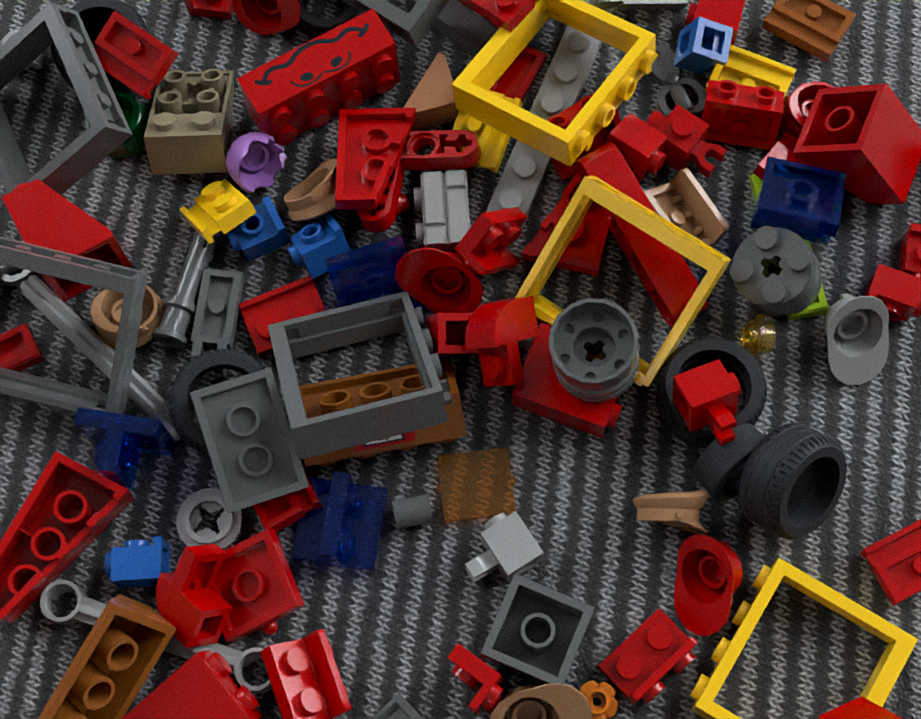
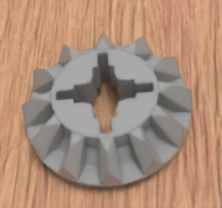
M201 489L187 497L180 506L176 519L177 531L187 546L217 544L222 549L230 548L231 543L241 534L243 515L241 509L227 513L220 489ZM202 508L212 516L220 514L216 521L220 531L218 534L208 527L201 530L200 527L205 523L202 518L203 514L200 512Z

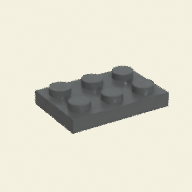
M271 367L190 392L227 513L309 487L301 460L298 458L290 425Z

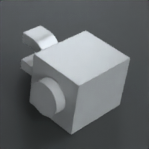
M516 511L508 516L502 512L488 520L483 526L485 531L480 533L481 542L487 551L467 562L465 569L474 584L497 568H499L509 583L512 581L514 573L521 575L542 562L544 552Z

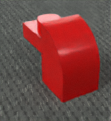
M533 296L501 299L479 306L471 315L466 328L465 346L466 350L478 349L484 387L508 386L525 382L518 341L539 336Z
M217 544L185 547L178 560L175 572L161 573L158 578L156 588L158 612L176 628L173 636L186 648L218 643L232 610V606L212 589L226 555V552Z

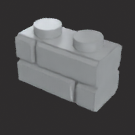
M467 171L423 172L420 174L421 187H414L415 211L422 210L423 222L415 223L417 246L459 254L454 248L471 228Z

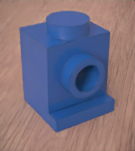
M698 17L680 31L673 66L699 75L716 64L724 66L728 60L733 28Z
M269 196L263 198L262 203L254 206L256 214L226 233L235 253L243 250L248 262L290 243L285 227Z
M331 213L323 215L324 220L303 227L300 232L290 236L293 245L288 247L287 250L297 269L304 266L312 279L354 258L341 227Z
M161 536L153 537V545H150V542L146 540L125 541L124 547L111 548V552H107L105 555L106 576L111 577L110 581L121 589L157 586L159 575L170 572V544Z

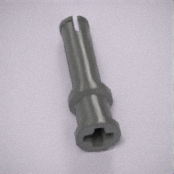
M197 231L193 234V240L173 295H169L164 299L163 308L165 311L159 327L153 329L152 338L161 344L173 348H185L187 339L185 334L190 320L195 318L197 308L195 300L200 290L203 270L208 267L218 242L214 235L212 236L214 242L209 244L205 241L202 247L205 239Z

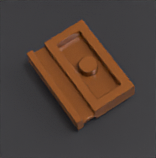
M777 0L769 15L764 19L762 28L828 62L832 53L836 50L852 25L856 14L830 0Z

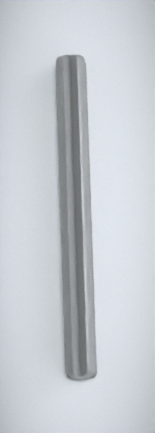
M31 275L20 284L22 294L110 379L115 351L41 279ZM132 369L128 397L173 441H179L181 438L175 431L170 419L169 403Z

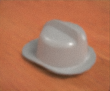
M848 293L840 294V300L828 309L824 317L823 327L827 337L830 371L838 381L847 385H861L871 381L881 372L887 361L889 351L888 308L882 300L874 296L853 297Z

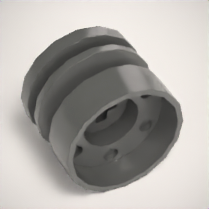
M592 298L572 303L557 315L550 329L549 350L558 381L570 395L585 402H605L617 398L632 385L639 367L638 332L632 317L621 306L606 299ZM600 352L603 353L602 361L595 358L592 362H589V354L597 356Z

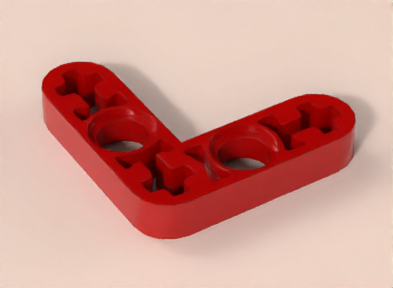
M469 130L411 131L392 172V179L387 184L379 204L382 210H378L377 213V208L357 210L364 229L369 232L378 233L389 229L394 223L405 170L467 169L474 166L481 158V148L475 133ZM432 145L435 147L428 155L420 156L416 154L417 150L423 146Z

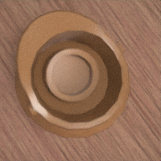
M332 158L324 162L305 180L288 191L284 196V202L289 209V219L297 222H307L336 210L335 170L337 159Z
M147 285L136 348L152 339L153 329L159 327L165 311L161 298ZM105 289L91 302L89 314L92 322L95 324L99 337L115 349L124 294Z
M707 490L637 495L632 499L633 505L637 508L636 521L659 522L680 530L707 534L708 531L700 523V510L706 504L710 494Z

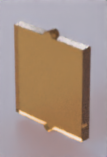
M508 448L437 456L440 484L437 486V492L442 494L445 523L490 518L502 512L508 516L516 511L513 493L516 478L511 476Z

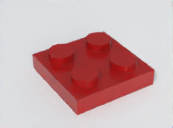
M267 528L225 550L226 555L212 589L232 606L223 629L226 642H236L305 606L276 530Z

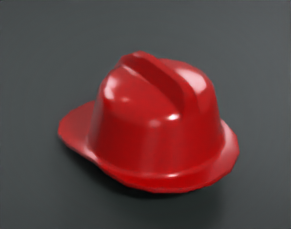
M232 0V6L237 18L249 30L261 35H270L291 29L299 23L301 17L300 5L297 0Z
M425 247L405 254L396 265L395 277L398 285L404 291H408L410 296L435 313H472L481 303L483 295L481 281L463 263V257L457 253Z
M695 534L685 539L679 547L674 588V607L681 623L687 630L696 635L710 636L722 629L727 623L730 614L733 593L741 585L743 577L742 563L738 555L731 549L729 542H718L707 535Z

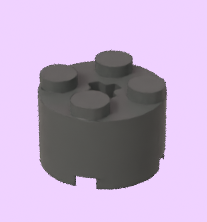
M760 227L741 243L730 267V275L742 296L758 311L772 317H781L780 315L791 313L796 314L805 310L816 299L821 288V269L816 255L798 234L784 228ZM782 269L779 275L774 274L776 270Z

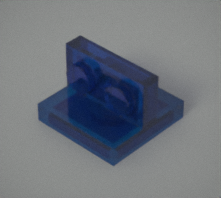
M768 156L750 227L755 229L763 226L784 228L795 232L803 240L828 245L830 237H835L839 228L846 173Z
M401 235L324 258L339 307L404 292L398 285L395 277L397 263L402 256L407 254ZM409 295L413 308L421 307L422 309L421 303Z
M77 408L74 424L97 445L94 454V462L97 465L96 469L106 478L131 491L134 489L142 452L174 456L177 441H175L160 420Z
M334 471L332 481L307 477L323 507L318 510L316 508L305 513V517L298 520L292 553L293 560L375 572L388 495L387 488L354 484L351 474Z

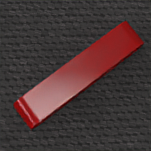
M612 142L575 161V168L581 181L585 176H596L656 213L621 152ZM594 201L665 322L673 327L699 286L683 256ZM706 300V302L704 303V305L702 306V308H701V310L699 311V313H700L701 311L705 310V309L708 307V301H707V300Z

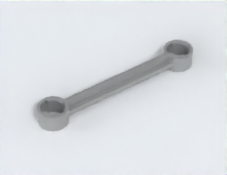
M57 580L50 583L44 589L40 598L42 613L48 619L60 625H72L79 621L94 627L107 605L88 598L82 588L68 580ZM74 591L77 595L75 609L65 617H56L51 609L52 600L57 601L60 595L68 592L73 593ZM172 636L164 649V652L187 660L197 652L210 650L212 654L217 652L230 665L232 672L229 675L235 676L241 686L243 685L252 693L257 694L265 693L272 689L270 679L262 685L255 684L251 686L243 678L244 667L248 668L255 660H263L260 652L263 648L255 647L242 652L220 643L186 648L179 640Z

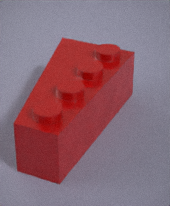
M55 451L0 541V618L13 624L39 598L44 589L54 582L135 499L129 489Z

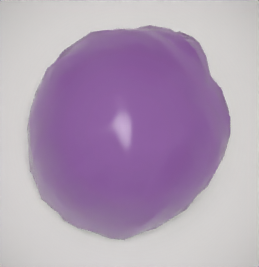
M249 132L232 142L231 147L227 150L225 163L230 177L238 186L246 192H254L257 188L273 186L274 177L284 168L285 160L288 158L284 153L283 147L276 144L272 136L262 132Z

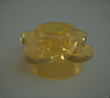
M757 314L753 321L748 320L742 329L741 342L749 351V354L755 357L757 352L770 353L774 347L776 338L774 324L766 321L764 314Z

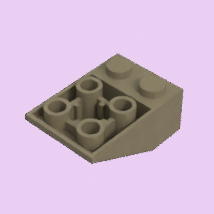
M208 69L199 72L172 70L165 74L160 84L157 85L144 134L152 175L228 173L225 161L227 150L232 144L234 70Z

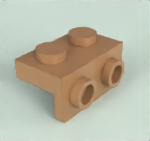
M688 168L680 170L670 183L644 191L658 215L712 248L730 229L729 224Z

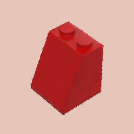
M887 83L818 89L793 154L869 205L904 204L921 160V129Z
M39 179L30 183L19 184L10 193L1 197L25 243L120 266L133 267L110 229ZM41 274L63 302L94 287Z

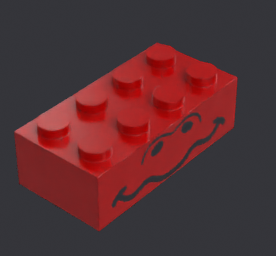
M373 8L237 78L249 115L259 132L272 136L275 143L280 146L291 143L296 139L297 135L311 128L322 127L330 118L339 114V109H356L364 100L378 93H386L393 89L397 83L401 82L396 43Z

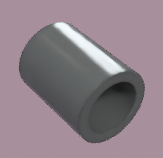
M428 494L392 501L398 530L434 522Z

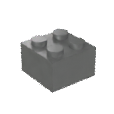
M514 573L481 651V660L540 686L554 683L564 684L595 607Z

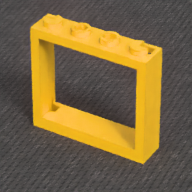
M537 0L534 9L511 33L500 27L451 84L456 109L571 167L583 150L588 152L593 143V138L602 127L606 128L611 123L615 110L622 101H627L631 98L642 76L652 71V64L658 56V53H656V34L582 0ZM550 17L627 53L566 129L489 92L491 87Z
M585 176L515 298L533 296L537 322L540 323L543 320L549 325H553L557 315L564 309L540 295V292L593 201L706 269L707 273L651 364L639 357L638 373L633 382L639 386L645 385L649 387L659 378L664 363L680 344L731 259L596 176ZM601 352L597 356L588 355L593 360L595 358L603 360V353Z
M778 558L771 568L765 564L761 568L751 585L758 589L751 603L743 600L731 620L732 623L737 625L731 639L728 640L722 637L710 658L717 662L709 677L704 674L700 675L689 695L696 699L690 710L704 719H741L713 701L781 581L888 643L860 697L862 696L883 707L918 639L788 562Z

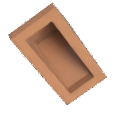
M439 52L403 107L416 108L417 118L411 131H419L456 121L459 110L456 109L451 85L453 79L445 55Z

